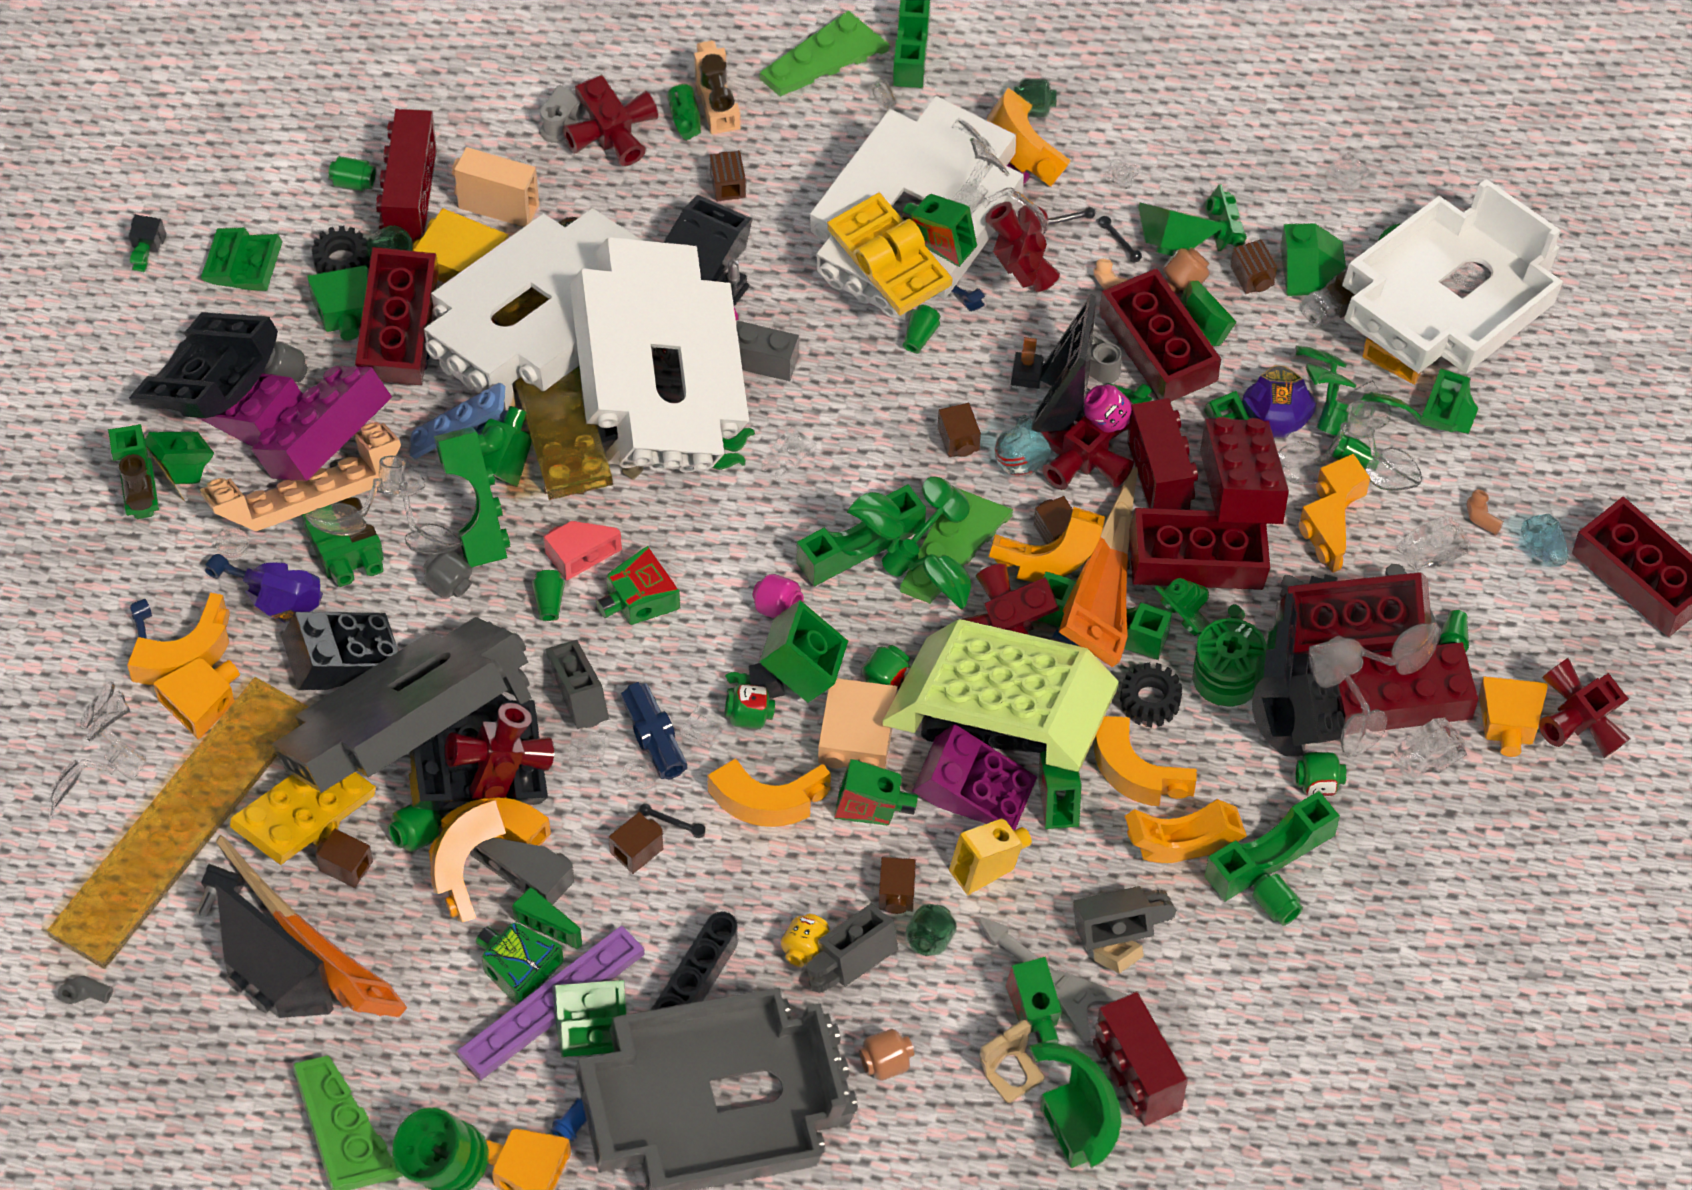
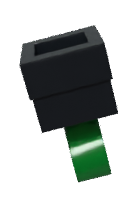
M134 214L128 235L132 248H135L130 257V263H134L132 270L145 272L148 265L149 251L158 252L160 244L164 243L167 233L161 218Z
M761 663L749 665V675L738 672H730L725 675L730 684L738 682V684L766 687L769 692V698L785 695L784 683L773 673H770ZM735 687L727 689V692L728 690L733 691Z

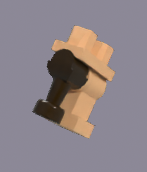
M715 41L698 43L697 52L694 53L695 87L697 96L702 95L701 103L710 133L712 135L741 129L738 103H735L732 91L727 88L725 49H717Z

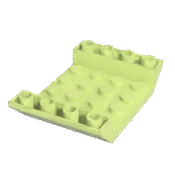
M958 619L925 639L883 719V726L915 733L924 715L1046 743L1047 765L1079 772L1116 693L1119 681L1088 648Z

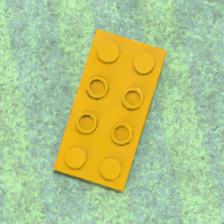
M880 192L827 222L828 231L899 316L952 286V277L925 246L924 237L915 222L911 219L904 221Z
M354 772L321 793L290 775L231 817L230 828L279 865H282L310 843L318 847L323 838H328L335 828L338 829L340 821L375 795L376 786L357 772Z

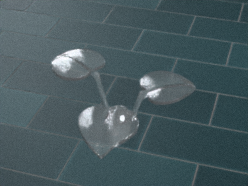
M958 118L951 128L961 130L973 136L969 140L974 150L975 159L979 160L968 180L951 200L970 206L972 215L981 204L986 208L996 199L1005 195L1024 203L1036 215L1041 223L1043 234H1045L1048 230V222L1044 214L1031 200L1014 188L1007 187L987 198L985 197L989 191L981 184V181L993 165L1006 177L1010 174L996 157L997 153L988 140L971 124ZM984 161H987L986 166L984 167V169L981 171V173H980V174L978 175V177L976 178V176H977L978 172L980 171V169H981V167H982Z
M1373 380L1354 389L1342 399L1341 402L1349 405L1347 419L1345 423L1341 424L1340 431L1325 454L1321 455L1317 446L1305 441L1287 444L1278 452L1287 481L1299 485H1312L1317 483L1320 468L1326 466L1324 462L1329 460L1345 432H1348L1355 439L1368 437L1371 455L1374 459L1368 462L1366 472L1374 486L1388 491L1411 489L1421 485L1422 474L1414 459L1401 449L1389 447L1383 450L1381 454L1377 452L1374 433L1375 430L1382 429L1390 422L1391 408L1385 403L1360 400L1365 394H1369L1370 391L1380 393Z
M390 455L384 456L379 460L378 478L373 479L371 491L364 507L360 511L348 504L333 503L317 508L310 514H306V519L321 531L333 535H352L366 528V521L363 517L367 515L377 492L390 496L401 495L409 528L412 531L406 534L405 543L411 550L421 554L435 555L453 551L461 547L462 544L461 540L452 531L443 526L427 523L419 528L415 524L409 496L422 492L425 489V480L411 466L406 457L401 458Z
M1438 623L1419 624L1404 631L1394 643L1392 658L1368 651L1357 640L1345 639L1342 636H1337L1328 642L1309 647L1313 664V676L1316 683L1321 687L1329 688L1345 679L1362 706V713L1352 715L1342 730L1341 748L1347 758L1355 757L1374 746L1383 736L1387 726L1385 713L1379 709L1370 711L1369 705L1350 674H1355L1361 669L1363 665L1362 656L1390 666L1396 665V669L1401 675L1411 674L1422 668L1432 657L1439 639Z
M109 681L90 702L80 721V728L86 730L94 722L86 736L87 741L91 742L101 733L112 744L104 756L108 764L82 759L80 762L77 760L71 762L58 776L50 790L47 811L52 819H54L55 808L75 785L84 768L91 767L104 770L110 775L116 770L132 780L139 774L147 758L119 740L107 728L116 720L131 712L121 691H117L113 695L115 689L113 681Z

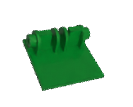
M1177 578L1166 589L1160 586L1155 587L1163 596L1160 599L1161 603L1172 613L1176 611L1184 619L1181 624L1192 635L1197 636V634H1201L1203 629L1210 624L1199 612L1200 608L1209 599V591L1205 586Z

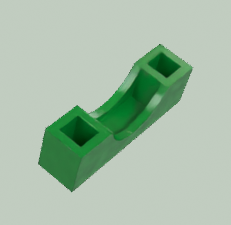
M468 427L434 436L441 468L446 474L458 475L468 480L475 492L476 504L474 512L469 521L457 530L464 560L472 568L508 558L506 548L511 547L506 528L500 529L498 517L503 516L499 498H493L490 486L495 485V479L491 466H485L482 454L487 453V446L483 434L478 435L473 427Z
M909 484L886 495L899 507L901 512L899 520L905 524L903 534L899 540L915 535L925 524L926 506ZM863 521L842 532H830L824 527L797 541V565L815 587L886 550L891 545L892 540L880 536Z
M1046 571L1044 577L1049 581L1060 610L1037 620L1060 628L1064 616L1063 608L1076 581ZM1141 602L1137 606L1127 609L1128 637L1124 649L1159 660L1169 635L1172 612Z
M1317 791L1292 806L1281 822L1262 837L1245 844L1238 843L1235 840L1208 856L1204 877L1223 901L1226 902L1253 886L1263 875L1273 874L1336 835L1340 815L1322 793Z

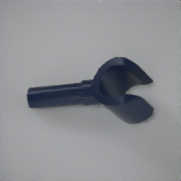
M957 285L952 289V292L963 300L964 306L970 312L985 306V303L981 300L985 297L981 289L978 288L969 293Z
M221 554L213 555L205 564L207 567L205 569L206 574L215 579H218L223 572L242 579L246 573L245 570L229 564L228 560Z
M142 599L132 603L130 608L132 618L136 623L138 637L147 639L143 620L153 615L147 600Z

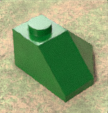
M1142 202L1139 203L1138 207L1145 243L1157 246L1156 252L1173 256L1175 251L1182 248L1189 250L1191 247H1197L1221 230L1223 224Z
M1316 223L1284 224L1280 249L1287 296L1319 295L1335 276H1338L1346 269L1343 241Z

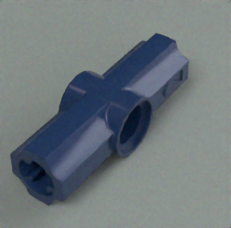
M636 682L629 685L621 693V700L633 722V731L643 751L647 750L652 764H654L657 774H659L661 779L670 780L680 776L688 769L687 761L675 740V731L668 714L665 711L661 712L647 683Z

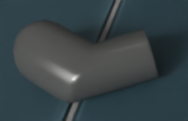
M87 976L74 978L61 985L58 989L59 999L66 1004H75L90 997L106 1004L113 994L112 987Z

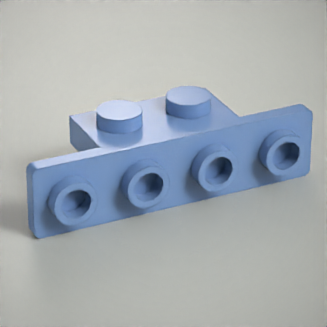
M498 383L414 429L410 437V456L417 459L435 449L434 436L468 427H473L479 435L490 418L503 423L507 413L504 410L505 385Z

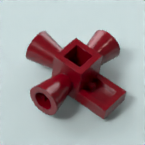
M603 74L576 85L575 93L589 113L590 120L563 126V134L570 150L577 154L597 140L604 151L612 147L614 148L621 166H630L638 162L645 155L646 147L631 134V124L658 119V109L651 94L645 90L623 106Z
M1006 201L994 206L987 213L985 221L999 233L993 253L1007 273H1013L1023 288L1032 285L1034 291L1041 292L1052 287L1058 281L1060 272L1043 257L1047 243L1041 231L1048 222L1047 213L1041 207L1030 204L1022 206L1017 216L1011 202Z
M1084 416L1076 425L1073 423L1068 431L1038 432L1037 440L1059 455L1042 467L1047 481L1055 488L1065 490L1078 470L1088 475L1096 467L1114 488L1120 486L1131 473L1134 462L1109 451L1108 447L1109 440L1128 430L1129 423L1121 430L1108 433L1096 427Z
M999 563L986 567L976 574L977 580L990 598V601L984 603L988 613L961 618V620L1029 635L1028 632L1034 629L1033 621L1060 609L1046 577L1011 591L1007 565Z
M1567 658L1542 677L1544 681L1567 700L1557 708L1559 712L1545 716L1539 721L1540 732L1549 744L1561 747L1574 732L1578 736L1589 728L1605 759L1631 739L1606 717L1629 700L1609 672L1600 679L1597 678L1583 687L1570 659Z
M514 703L503 704L498 710L497 722H483L476 738L453 732L449 733L445 743V760L447 765L454 767L477 762L479 764L469 788L472 799L505 798L520 764L545 771L551 768L554 759V745L550 737L520 740V736L532 721L530 713L524 707Z

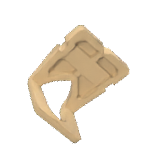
M1021 1020L1006 1030L1003 1036L998 1035L983 1045L980 1051L984 1075L1007 1103L1013 1102L1045 1079L1042 1071L1025 1052L1029 1039L1028 1034L1031 1031V1025L1027 1020ZM1008 1055H1015L1027 1076L1026 1083L1021 1087L1011 1086L995 1072L998 1065Z

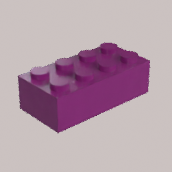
M333 366L323 374V379L316 386L307 389L302 394V400L296 406L287 409L281 414V420L273 428H269L258 437L259 441L251 450L272 479L307 481L392 396L372 367Z

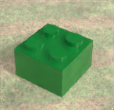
M799 600L773 619L759 663L785 683L794 693L809 703L835 685L848 640Z

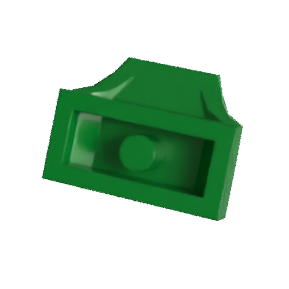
M1199 281L1189 282L1179 300L1211 345H1222L1237 323L1236 320Z
M1440 368L1421 416L1420 424L1448 432L1458 431L1469 434L1479 409L1470 393L1471 378Z
M149 432L145 438L147 448L165 467L174 484L200 483L204 467L211 460L214 452L199 432Z

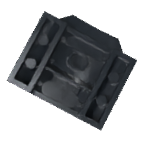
M201 312L184 332L186 339L179 343L176 351L164 368L155 377L147 376L131 394L129 399L132 403L152 404L159 409L179 410L184 417L206 419L219 415L237 404L258 381L273 352L278 330L270 317Z
M1293 593L1285 594L1281 600H1277L1274 627L1269 628L1267 648L1262 656H1257L1252 712L1260 733L1275 750L1284 756H1304L1305 744L1293 745L1292 732L1295 724V713L1289 698L1292 676L1313 672L1308 654H1294L1298 612Z
M500 694L409 752L411 772L408 775L412 806L414 808L453 811L466 803L477 800L472 799L469 788L479 767L478 762L449 767L445 760L446 739L451 732L476 738L483 722H497L500 706L506 703L518 704L516 700H508L504 695ZM528 700L520 706L528 710L532 721L520 736L521 741L540 738L535 700ZM520 764L505 798L517 800L528 805L541 804L548 798L544 770Z

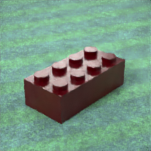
M395 109L394 121H388L387 137L390 140V145H385L384 164H387L386 170L381 169L380 188H383V193L377 194L376 212L382 213L379 217V232L385 234L386 245H401L405 241L406 235L399 234L402 239L397 235L398 232H401L399 229H390V226L396 225L409 233L410 239L405 245L413 246L415 241L421 240L426 230L437 153L433 111Z
M372 248L355 366L372 367L382 382L421 386L423 384L427 356L424 328L432 322V309L434 307L431 293L436 290L439 273L436 253Z
M1157 268L1102 291L1100 316L1159 400L1170 398L1172 402L1218 382L1221 357Z
M1227 417L1205 418L1200 454L1218 522L1283 524L1289 489L1269 421H1263L1258 418L1248 420H1233Z
M1624 496L1578 531L1572 554L1668 638L1692 619V554Z
M1135 508L1129 528L1133 585L1169 586L1175 579L1182 578L1206 588L1264 589L1270 571L1267 524L1218 522L1215 511Z
M1422 572L1288 586V594L1293 593L1298 612L1294 654H1308L1309 657L1433 645L1428 578Z
M1463 642L1331 658L1329 672H1333V677L1339 684L1340 694L1337 699L1339 710L1343 713L1346 723L1345 730L1343 731L1344 735L1471 720L1474 717L1478 695Z

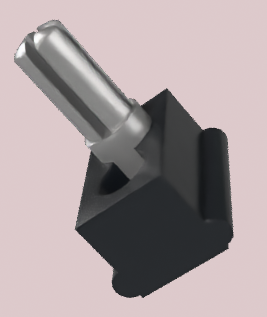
M735 259L729 260L728 272L720 282L731 283L733 305L735 307L750 285L747 283V275L739 272V262L735 261Z
M208 864L201 881L205 888V893L196 913L199 916L207 917L217 897L216 883L220 879L239 894L245 884L242 876Z

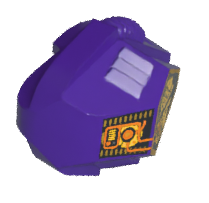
M1274 365L1260 375L1256 384L1251 385L1244 392L1242 403L1250 419L1258 418L1263 421H1269L1273 437L1285 439L1292 432L1301 429L1315 413L1317 404L1314 396L1307 390L1304 379L1288 367Z
M271 562L261 564L253 570L247 568L243 578V582L249 585V589L245 590L254 606L268 616L284 623L289 622L295 612L313 611L320 605L323 593L320 591L321 585L318 576L304 570H288V564Z

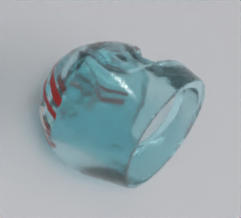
M1023 414L1015 418L1017 425L1013 429L1003 431L999 435L994 448L995 458L1001 469L1007 474L1016 477H1026L1035 474L1043 467L1052 454L1051 448L1043 434L1032 430V420Z

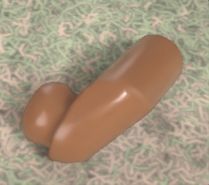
M1475 490L1466 503L1470 520L1496 536L1501 530L1504 521L1488 513L1486 504L1489 500L1488 494L1482 490Z

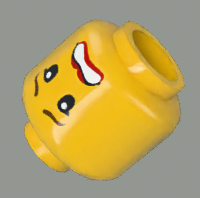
M815 914L796 916L781 938V948L786 954L785 958L794 966L804 967L809 960H813V957L820 953L818 940L830 932L828 923Z

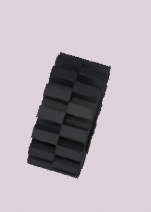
M339 226V231H335L334 227L328 228L329 234L322 231L319 234L320 239L315 238L313 241L312 256L317 274L367 265V269L370 267L368 241L366 237L363 238V233L360 231L355 233V228L349 227L348 231H345L344 226ZM340 250L353 253L351 257L345 260L338 261L329 258L332 253Z
M1150 662L1144 663V669L1137 665L1134 666L1133 673L1130 670L1126 673L1120 695L1122 711L1127 710L1126 717H1130L1131 720L1135 716V723L1141 725L1142 720L1147 721L1146 727H1152L1153 721H1156L1159 727L1163 726L1164 719L1168 723L1173 720V715H1177L1181 703L1182 683H1179L1177 674L1171 676L1172 669L1169 667L1162 671V664L1156 663V667L1151 668ZM1153 687L1162 691L1164 698L1155 703L1146 702L1139 697L1138 692L1142 688Z

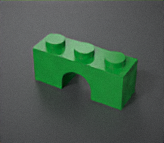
M900 0L898 35L894 54L893 86L923 88L931 0Z

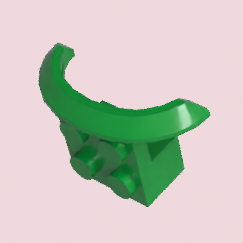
M1046 1042L1030 1045L1029 1049L1036 1063L1053 1060L1071 1066L1069 1083L1043 1093L1040 1109L1070 1168L1072 1169L1087 1162L1090 1168L1097 1166L1112 1153L1119 1139L1121 1129L1120 1104L1111 1082L1091 1058L1071 1046Z

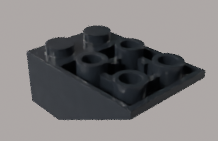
M696 195L682 210L663 243L697 246L701 280L716 282L728 269L729 260H736L746 249L753 218Z
M295 612L281 635L298 690H329L345 685L398 652L386 613Z

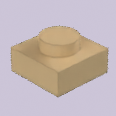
M1135 941L1093 950L1095 962L1119 974L1144 957L1142 945Z

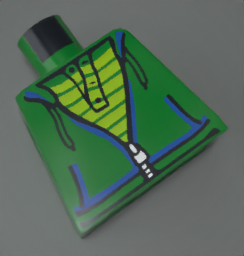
M518 923L510 924L501 935L489 926H486L476 938V943L486 950L482 955L484 972L515 1005L540 988L564 962L563 949L559 943Z

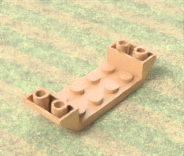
M373 422L364 425L361 431L354 434L360 458L348 457L339 461L338 466L327 470L326 468H320L307 481L285 480L277 484V488L266 492L263 490L254 491L248 494L245 499L231 478L227 480L225 478H218L210 481L207 487L200 489V492L215 514L251 530L259 531L379 487L397 455L401 443L399 438L384 423Z

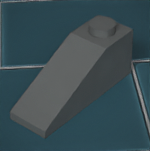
M578 640L545 649L567 710L576 728H590L598 725L600 722L610 720L602 684Z
M493 837L479 843L469 853V855L523 894L529 888L535 889L553 905L574 883L573 864L562 853L555 854L547 847Z

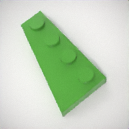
M848 10L759 72L760 80L778 96H783L814 83L816 78L826 74L829 76L840 72V68L852 63L857 65L865 62L867 57L876 53L881 55L889 52V43Z
M959 489L969 502L970 510L968 516L962 522L954 523L942 513L934 522L918 553V559L930 554H934L938 559L942 555H947L962 566L968 564L985 542L988 543L996 534L997 529L1013 516V509ZM923 564L914 571L909 569L900 585L901 593L929 604L942 592L926 575Z
M329 1055L294 1063L293 1072L330 1189L353 1190L402 1177L403 1175L397 1170L395 1162L387 1150L388 1146L381 1135H377L369 1123V1117L364 1109L356 1103L351 1095V1089Z

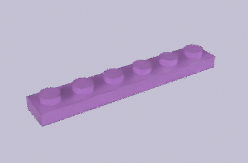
M621 925L457 1050L458 1057L480 1081L556 1023L552 985L613 980L645 955L644 947Z

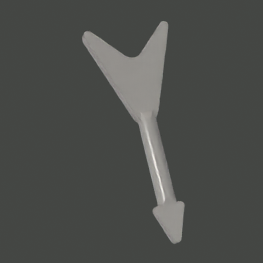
M986 918L980 919L979 924L993 946L999 943L1021 962L1039 958L1008 934V926ZM1049 966L1061 1009L1085 1045L1090 1044L1091 1035L1087 1009L1092 1005L1109 1004L1127 996V994L1063 971L1054 970Z

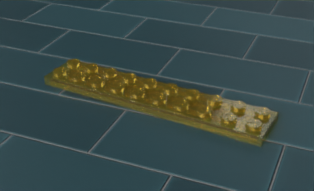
M533 287L529 288L495 313L498 326L506 327L518 323L548 301L549 298ZM576 367L544 392L535 385L526 383L522 377L517 379L515 386L522 410L527 412L525 420L548 499L553 500L613 485L612 474L596 424H586L579 368Z
M254 677L47 929L48 936L105 970L278 756L272 743L298 728L300 725L295 715L309 706Z

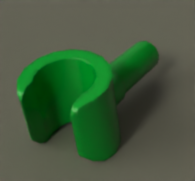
M1108 383L1117 387L1130 400L1131 404L1152 400L1148 396L1152 390L1145 384L1139 385L1133 391Z

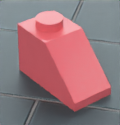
M570 521L563 526L554 527L544 536L545 554L566 581L622 550L621 532L618 528Z

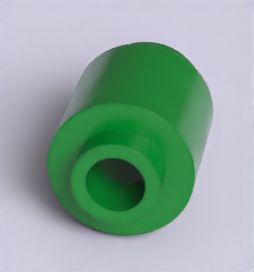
M338 156L336 162H331L328 176L330 180H333L334 187L365 191V189H373L377 170L376 166L371 165L369 161Z
M1265 874L1255 882L1253 886L1255 890L1252 897L1274 922L1279 921L1284 926L1300 915L1303 910V906L1299 903L1300 898L1279 874L1271 876Z

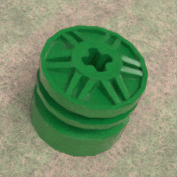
M1234 618L1216 620L1203 629L1197 640L1192 680L1196 690L1205 700L1218 706L1234 707L1245 704L1253 698L1257 656H1262L1267 648L1263 634L1254 625L1242 619Z
M435 1107L421 1108L407 1116L398 1127L393 1139L392 1157L397 1170L405 1178L430 1190H471L483 1177L488 1165L489 1148L484 1135L475 1126L447 1111Z

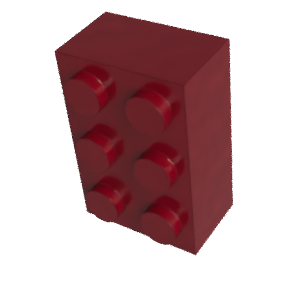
M1170 398L1132 404L1127 443L1134 465L1138 470L1137 475L1147 507L1190 510L1191 500H1195L1194 482L1198 481V471L1195 462L1190 463L1188 457L1190 453L1188 439L1186 436H1181L1179 411L1173 410Z
M1138 991L1099 1007L1093 1045L1098 1056L1101 1059L1106 1058L1111 1067L1109 1068V1073L1114 1085L1117 1088L1122 1087L1126 1093V1104L1131 1115L1134 1118L1138 1116L1145 1127L1181 1111L1188 1079Z

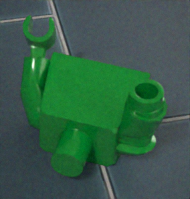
M509 406L503 423L491 418L487 420L481 433L486 442L487 453L482 455L485 466H491L494 479L518 487L532 444V436L521 430L527 412Z

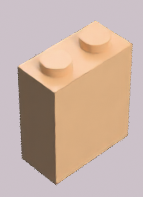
M468 147L465 148L461 158H456L452 168V175L455 176L454 194L458 198L459 209L522 227L531 223L539 207L535 166Z
M837 678L835 685L828 689L818 746V763L825 764L830 768H842L843 766H848L850 759H854L886 769L893 728L883 726V719L897 695V686Z

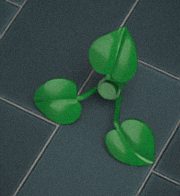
M1296 345V356L1306 355L1324 361L1330 368L1329 371L1317 365L1306 364V370L1314 385L1328 383L1326 402L1316 428L1335 436H1341L1346 420L1353 422L1355 414L1366 402H1381L1405 409L1420 423V414L1404 401L1390 395L1371 391L1369 394H1365L1350 412L1347 411L1349 405L1336 400L1340 384L1353 388L1357 386L1348 378L1336 373L1337 365L1346 368L1347 363L1328 352Z
M936 476L927 478L922 484V492L927 502L937 508V510L912 539L904 540L899 539L903 534L905 524L899 520L901 516L900 509L891 499L877 492L866 493L857 498L849 507L847 513L859 518L880 536L892 540L891 545L887 548L888 553L882 558L885 570L893 576L900 577L908 569L914 571L923 564L924 571L929 579L962 610L967 604L971 590V579L968 572L959 562L947 555H942L938 559L934 554H930L918 559L919 547L916 543L942 513L954 523L962 522L968 516L970 510L966 496L943 478Z

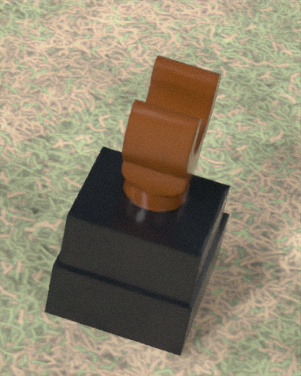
M1024 337L1022 352L1015 353L1011 386L1040 388L1044 357L1043 355L1035 354L1037 339Z

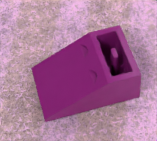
M262 373L252 389L237 404L214 417L198 419L253 447L259 441L258 437L261 433L269 428H273L281 420L280 416L284 411L296 406L302 400L301 396L303 393L292 377Z
M954 724L935 737L912 792L938 808L985 824L999 819L1006 820L1014 831L1027 804L1037 776Z

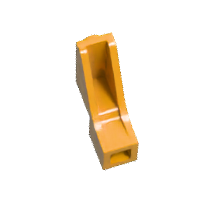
M1354 454L1320 468L1316 490L1321 499L1303 506L1298 524L1302 536L1305 539H1310L1314 545L1318 560L1322 564L1326 563L1332 573L1342 568L1343 555L1346 552L1345 509L1357 499L1367 495L1370 482L1369 475Z

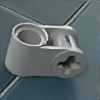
M558 85L547 102L541 107L540 116L543 120L540 129L541 136L547 142L558 143L565 139L563 126L577 123L585 114L586 109L576 95L575 90Z
M1094 331L1089 376L1103 384L1114 383L1120 377L1122 352L1116 344L1109 342Z

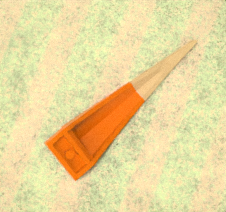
M1137 467L1132 469L1104 523L1097 546L1086 561L1063 608L1064 616L1059 629L1060 634L1080 647L1088 648L1094 656L1111 667L1120 662L1128 637L1126 608L1129 528L1138 473Z
M219 836L215 842L283 930L324 962L329 989L344 1008L349 1006L357 1013L366 1012L378 1016L385 1015L399 1018L408 1007L388 982L355 961L314 929L261 879L224 836Z

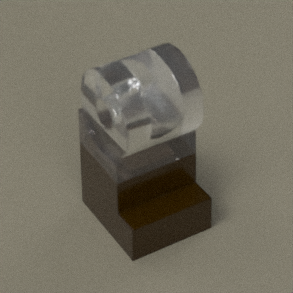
M1347 271L1336 276L1335 282L1320 291L1310 293L1300 303L1299 311L1315 329H1320L1346 316L1351 298L1355 296L1354 293L1342 286Z

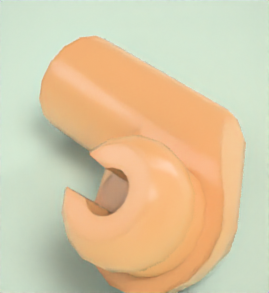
M1101 258L1097 260L1093 273L1104 290L1129 280L1116 277L1112 271L1113 263L1109 259Z

